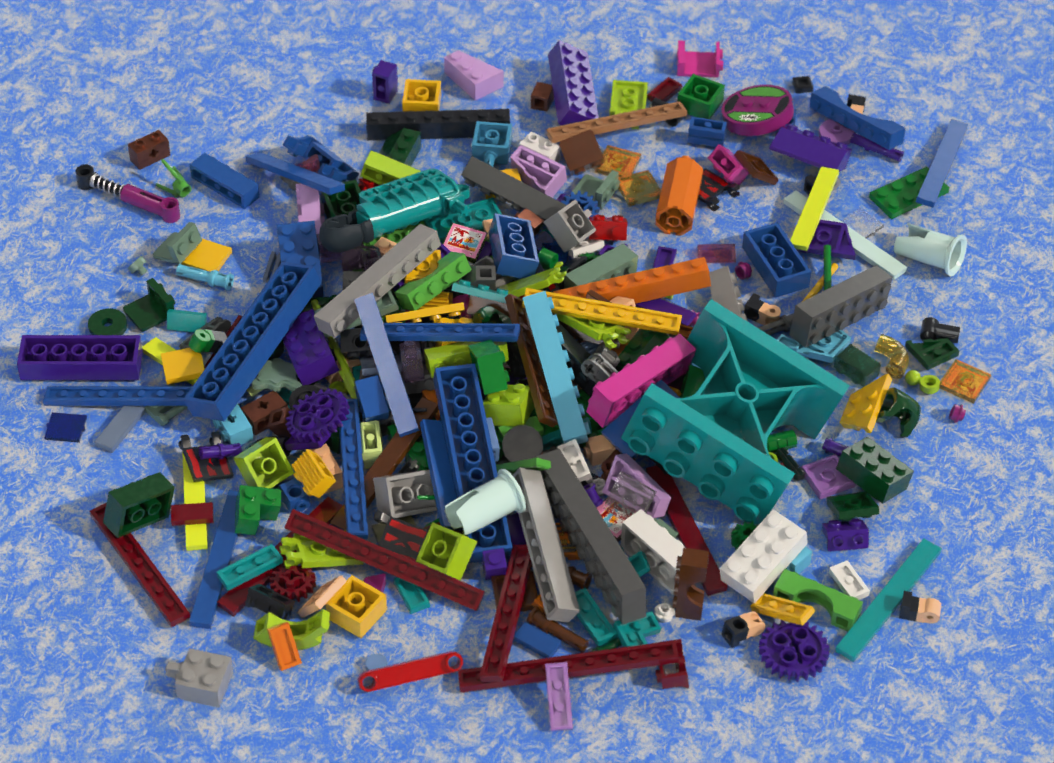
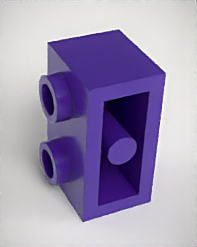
M381 60L373 68V100L387 104L391 103L398 92L397 64Z

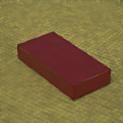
M668 77L647 94V99L652 102L655 98L667 102L682 89V84Z
M213 502L171 505L172 526L214 523Z

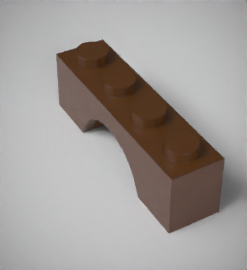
M683 548L682 556L677 557L672 608H676L675 617L701 621L705 591L693 584L705 582L709 551Z

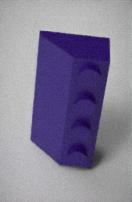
M792 124L782 126L769 147L772 151L819 168L837 169L839 172L846 170L852 151L845 143L831 142V139L826 136L817 137L814 135V132L798 130V127Z

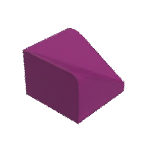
M386 574L365 577L363 582L383 593L386 585Z

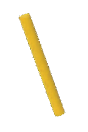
M836 263L831 264V276L838 269ZM824 274L802 302L817 295L823 288Z

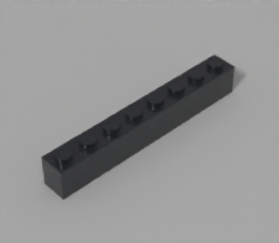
M509 109L366 113L367 141L386 140L387 137L403 128L421 132V139L473 138L476 121L510 124Z

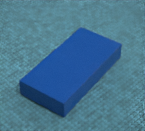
M527 622L523 623L513 638V641L544 658L552 657L561 646L560 640Z

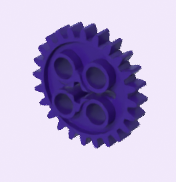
M330 388L325 392L320 389L317 394L313 391L312 396L305 395V400L299 399L300 404L293 405L294 410L288 412L290 416L286 418L288 421L286 426L294 440L298 439L300 443L305 441L308 444L310 440L315 443L318 438L323 441L325 435L331 437L330 433L332 431L338 432L336 428L343 427L341 421L347 420L345 415L350 413L348 411L350 406L345 396L341 392H337L336 389L332 392Z
M780 620V625L773 622L772 628L766 627V633H762L759 641L760 661L765 662V668L772 667L771 674L779 672L780 679L786 675L788 681L791 680V677H795L796 681L799 682V678L802 676L807 681L809 674L812 677H816V671L821 673L823 667H826L827 660L829 659L830 645L827 644L826 637L822 638L823 631L816 632V625L810 628L809 621L801 626L791 622L785 623V621Z

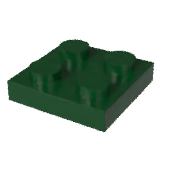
M866 491L827 497L828 507L839 520L849 521L856 517L870 518L872 515L879 514V506Z

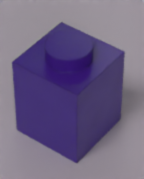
M504 548L482 551V567L485 580H491V576L506 575L507 564Z

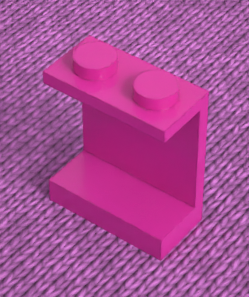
M678 40L677 76L691 77L692 74L701 77L719 78V71H723V60H720L723 59V49H720V42H716L715 52L685 51V41Z

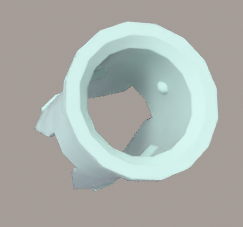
M907 223L909 235L908 237H896L894 253L944 269L948 276H954L960 269L967 248L965 235L961 234L953 237Z
M500 469L496 478L467 492L445 506V514L453 530L463 527L464 535L479 530L513 511L523 513L526 510V502L522 490L512 474L506 469Z

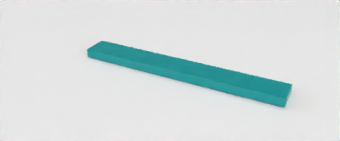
M923 538L836 646L835 652L854 662L900 605L903 592L911 591L939 556L942 548Z

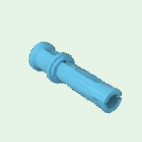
M179 264L176 268V272H179L176 273L177 276L203 281L212 287L220 286L229 291L234 283V275L230 273L226 275L219 273L218 270L205 271Z

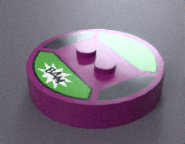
M756 85L741 89L730 95L724 101L721 108L723 121L727 122V129L734 134L742 136H759L774 132L789 123L794 115L791 94L786 89L775 85Z

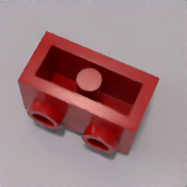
M593 215V217H589L590 222L597 230L589 236V239L627 241V219L623 218V216L614 215L610 218L604 215Z

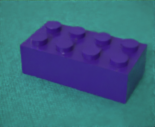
M313 309L301 313L283 337L294 369L303 386L340 371L323 332L318 329Z

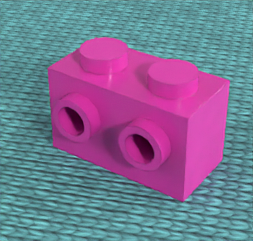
M720 144L708 156V159L714 164L713 168L719 173L722 172L724 174L723 178L731 184L734 182L740 185L749 175V172L734 154Z

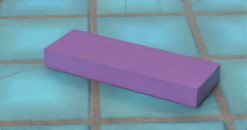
M567 662L545 664L551 731L572 730L573 722Z

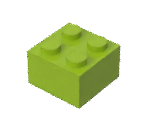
M507 385L508 389L487 394L483 401L486 418L491 417L494 426L525 425L535 408L529 385Z
M265 437L233 458L248 486L272 488L294 474L276 437Z
M432 522L416 562L461 581L477 541Z

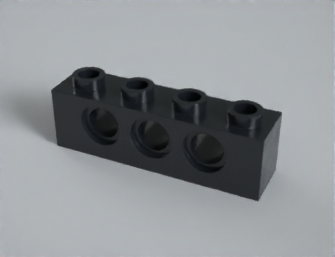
M362 328L345 329L340 333L341 353L349 360H357L362 356L373 358L368 341H366L363 347H358L361 342L360 332ZM390 341L394 356L397 353L416 354L417 351H422L420 341H403L401 344H397V341Z

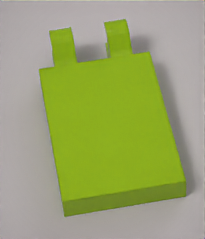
M613 80L609 116L645 109L648 82ZM639 126L632 127L631 129L639 130Z
M560 261L552 269L502 285L499 288L508 290V294L520 297L525 295L526 288L540 290L549 287L551 284L561 283L567 271L559 272L560 267L563 266V262Z
M556 314L559 321L597 341L603 340L605 346L609 349L617 347V344L613 343L612 339L617 338L621 344L630 342L625 335L630 334L631 330L624 328L625 326Z
M294 533L293 538H281L282 546L279 549L281 554L286 555L287 560L284 561L286 569L301 564L302 568L364 565L362 561L297 533Z

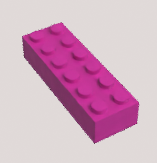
M681 334L674 338H668L664 344L655 346L647 355L643 354L634 363L625 365L620 372H614L604 382H598L593 388L594 392L588 401L589 405L586 412L602 428L605 427L644 395L651 383L655 385L662 379L667 385H670L684 376L697 349Z

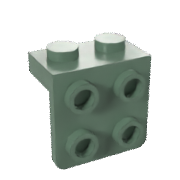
M612 170L605 180L588 174L584 175L572 192L577 194L578 190H580L581 194L587 192L588 197L593 195V201H598L597 207H600V210H602L619 188V172Z
M189 222L179 233H172L152 254L153 257L181 264L202 241L195 223Z

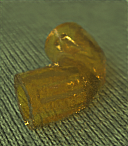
M881 334L875 346V352L889 358L890 361L886 366L887 374L892 378L900 379L905 374L909 365L908 352L899 341Z

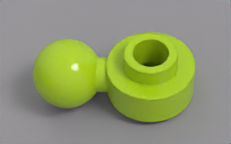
M910 370L905 375V380L909 385L919 384L920 390L926 394H934L939 391L940 380L934 375L921 377L920 373L916 370Z

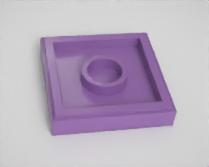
M836 454L801 466L805 472L804 478L819 500L856 486L854 482L836 470L839 461Z

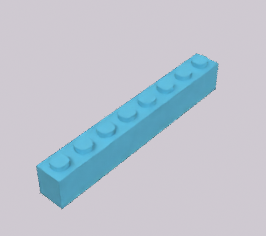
M546 291L522 297L563 442L567 443L574 439L577 440L578 444L588 442L587 434L591 432L588 422L583 423L582 416L585 415L583 405L577 402V398L580 397L577 385H572L571 380L575 379L572 367L568 368L566 364L570 360L567 349L562 350L561 344L565 342L562 332L558 333L556 329L557 326H560L557 315H552L551 309L554 308L552 297L547 298Z

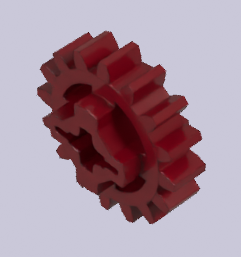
M297 565L286 569L279 566V572H272L273 577H270L271 590L292 600L296 599L297 602H300L301 597L307 599V593L313 594V588L317 586L315 572H312V568H302V566Z

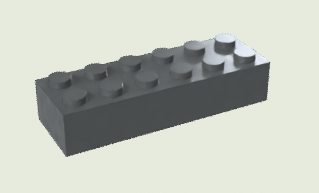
M875 265L795 305L789 336L806 348L839 330H843L845 327L858 322L866 316L882 310L887 305L893 277Z

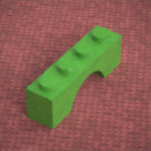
M458 252L448 253L437 261L438 267L433 273L420 280L408 282L394 293L401 308L411 311L418 310L470 272L472 269L465 254Z
M784 569L773 591V596L798 603L814 602L823 606L830 614L831 625L845 631H849L862 611L863 601L787 569Z

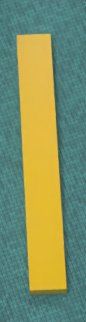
M526 288L524 297L543 291ZM546 291L547 298L552 297L554 308L551 309V312L554 314L673 335L679 334L682 315Z

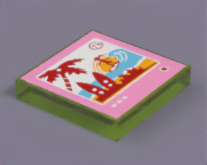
M452 222L443 245L451 252L464 253L468 261L476 263L487 240L488 232Z

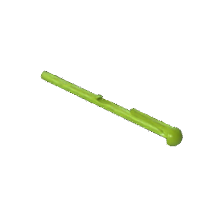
M318 300L311 301L314 311L321 308ZM330 336L327 338L329 347L334 349L336 359L342 369L339 373L351 399H357L354 389L356 380L345 357L341 353L336 338Z

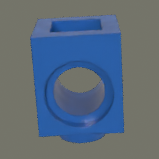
M296 478L279 485L281 499L290 513L292 509L301 512L310 507L309 496L303 491V484Z

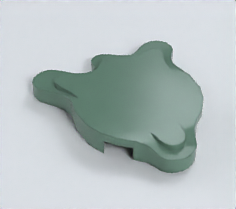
M273 358L264 364L257 374V378L253 380L252 388L255 390L267 388L275 392L280 391L281 388H287L293 392L302 384L296 379L297 373L291 363L280 358Z

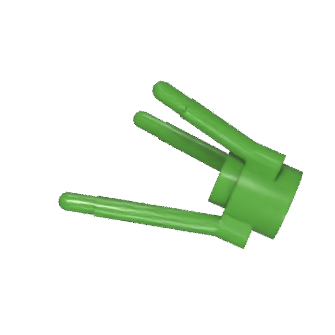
M162 159L161 162L176 180L172 184L173 190L156 183V187L171 193L174 197H178V195L186 197L191 191V186L185 181L175 166L171 168Z

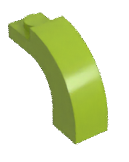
M322 609L311 618L299 622L287 621L269 612L256 621L253 639L272 647L267 629L289 622L297 650L317 646L321 643L322 634L326 633L329 629L330 612Z

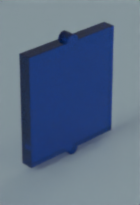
M52 412L50 421L46 424L45 440L80 443L82 433L85 431L87 415Z

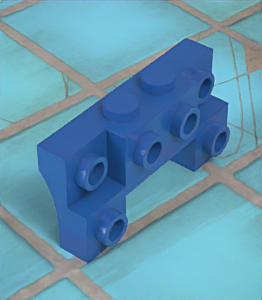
M288 135L282 144L288 149L287 152L294 157L299 155L309 161V165L317 169L320 175L339 182L356 180L359 172L312 136L306 135L296 138Z

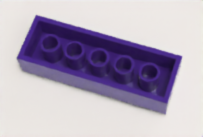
M559 40L548 53L558 124L562 126L599 118L588 53L583 49H578L569 43Z
M22 335L17 360L20 380H139L143 354L141 336Z

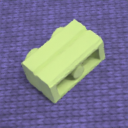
M377 420L360 423L362 457L364 467L367 469L371 468L383 451L380 423Z

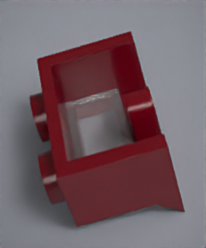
M681 639L676 640L679 663L659 665V669L655 670L657 683L662 682L663 689L681 686L689 689Z

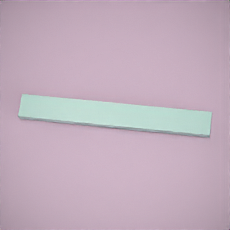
M796 190L785 197L783 203L801 215L808 198ZM824 210L821 220L843 223ZM847 226L855 254L872 266L877 265L893 277L892 280L897 279L906 272L907 266Z

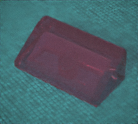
M698 244L697 258L705 257L707 263H736L735 244Z

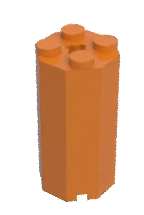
M686 155L677 157L667 163L655 225L665 234L675 232V235L681 236L692 230L703 168L694 159Z

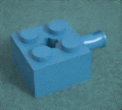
M476 121L472 142V156L494 167V163L508 164L512 144V124Z

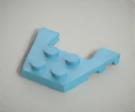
M839 330L806 348L796 340L783 334L776 340L803 357L833 363L850 344L851 337L843 330Z

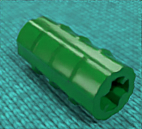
M794 430L770 434L767 439L768 452H776L782 447L786 450L797 447V437Z

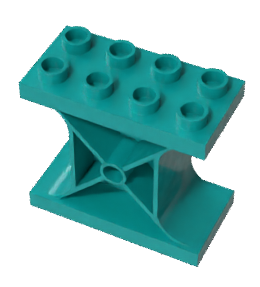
M710 299L687 339L697 349L692 363L702 369L705 381L694 395L687 398H675L651 383L621 439L627 442L630 449L636 454L647 455L662 464L664 470L669 475L676 478L682 477L698 487L699 492L704 497L710 500H718L731 508L740 520H745V522L749 523L753 521L756 525H759L771 512L795 475L794 472L773 460L769 455L767 439L771 432L777 427L791 425L811 438L816 439L850 385Z

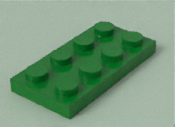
M924 167L870 192L869 199L890 219L921 206L922 204L916 203V199L929 168ZM945 183L938 198L949 193L950 187Z

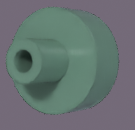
M141 256L128 269L132 274L137 270L143 275L147 272L143 266L147 261Z

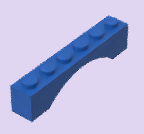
M827 86L811 92L809 108L888 150L903 144L905 127L891 120L873 118L853 110L842 101L838 92Z

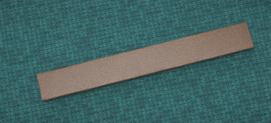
M679 101L547 128L546 135L551 143H558L588 130H592L594 135L687 116V110Z

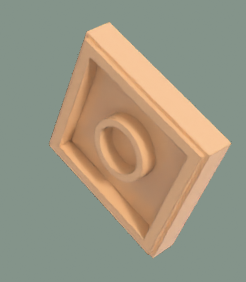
M338 576L323 584L298 610L299 616L304 618L320 610L346 583V579L343 576Z

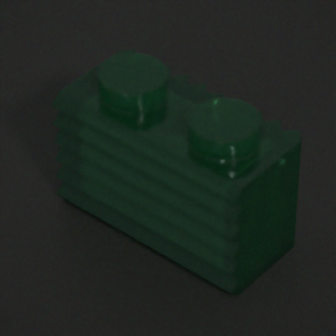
M852 344L835 356L834 368L838 373L845 374L851 378L855 384H860L864 387L879 376L880 362H877V360H874V358H871V356H868V354H865Z

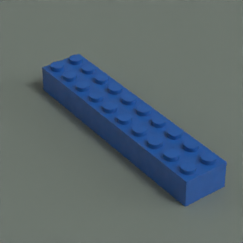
M282 262L185 396L184 401L192 416L225 422L320 286L321 281L314 266Z
M475 364L435 368L433 378L457 498L497 477V469ZM506 516L465 535L477 541L468 563L482 562V551L504 548L505 559L511 556L512 543Z

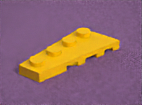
M464 303L386 315L385 322L402 323L410 321V323L422 322V318L429 317L430 320L441 319V315L449 314V317L461 315L460 312L465 310Z

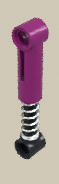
M88 164L80 165L75 170L78 187L82 190L98 188L105 193L109 192L110 195L120 197L123 202L161 216L166 223H175L180 219L179 201L176 198H163L130 184L120 185L119 182L114 183V180L109 181L108 178L100 177L99 174L94 172V168Z

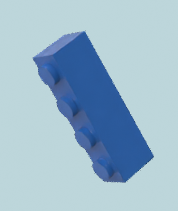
M203 153L189 164L191 178L244 209L260 197L258 183L206 153Z

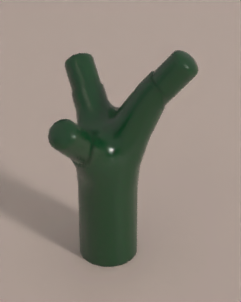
M616 638L602 647L592 649V652L615 649L622 644L619 638Z

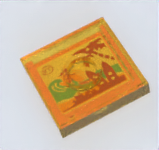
M607 145L603 153L605 163L595 168V172L608 176L614 170L619 172V179L630 180L641 160V154Z
M649 170L622 176L618 179L620 181L618 189L628 206L660 198L661 189Z
M955 359L941 379L940 389L974 404L990 381L991 374Z

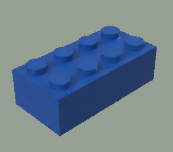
M495 213L488 233L496 274L504 277H516L518 279L534 275L539 264V258L531 220Z
M315 221L277 224L281 263L287 262L314 266L321 284L311 298L324 297Z
M778 222L744 232L742 248L775 298L809 288L811 270Z

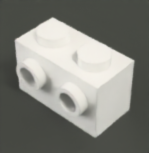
M530 132L519 143V146L522 145L555 162L561 159L559 144L551 143L549 139Z

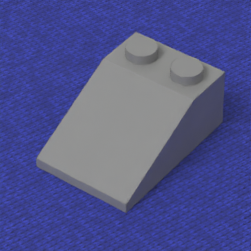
M429 469L373 478L378 511L391 517L399 518L437 510L435 500L417 499L418 495H434Z

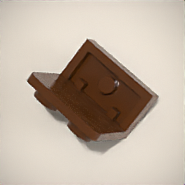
M592 130L577 134L559 143L571 176L583 174L585 170L598 168L605 163L604 156Z

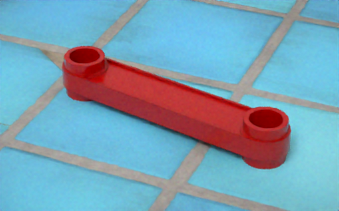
M448 651L364 671L358 677V685L363 691L371 692L456 672L462 667L463 658L458 652ZM453 656H457V664L454 666H449V659ZM365 677H373V682L370 686H363Z

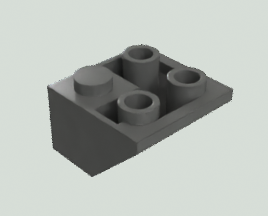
M470 265L472 270L460 278L461 280L470 281L472 286L478 287V284L490 286L489 290L495 291V265ZM456 292V296H459V295H463V294H464V293Z

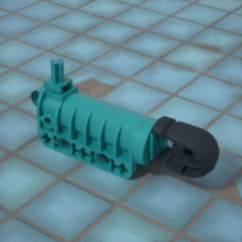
M427 169L359 193L361 204L356 205L357 210L349 212L348 215L342 214L331 217L323 222L319 231L321 244L330 252H344L360 246L362 242H371L385 233L391 234L396 229L402 230L408 225H417L419 221H428L434 216L440 217L456 213L468 216L471 208L464 204V200L470 197V188L465 184L457 185L452 178L437 169Z

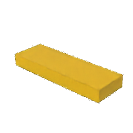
M765 593L755 603L750 605L751 610L756 613L801 626L815 613L813 606Z

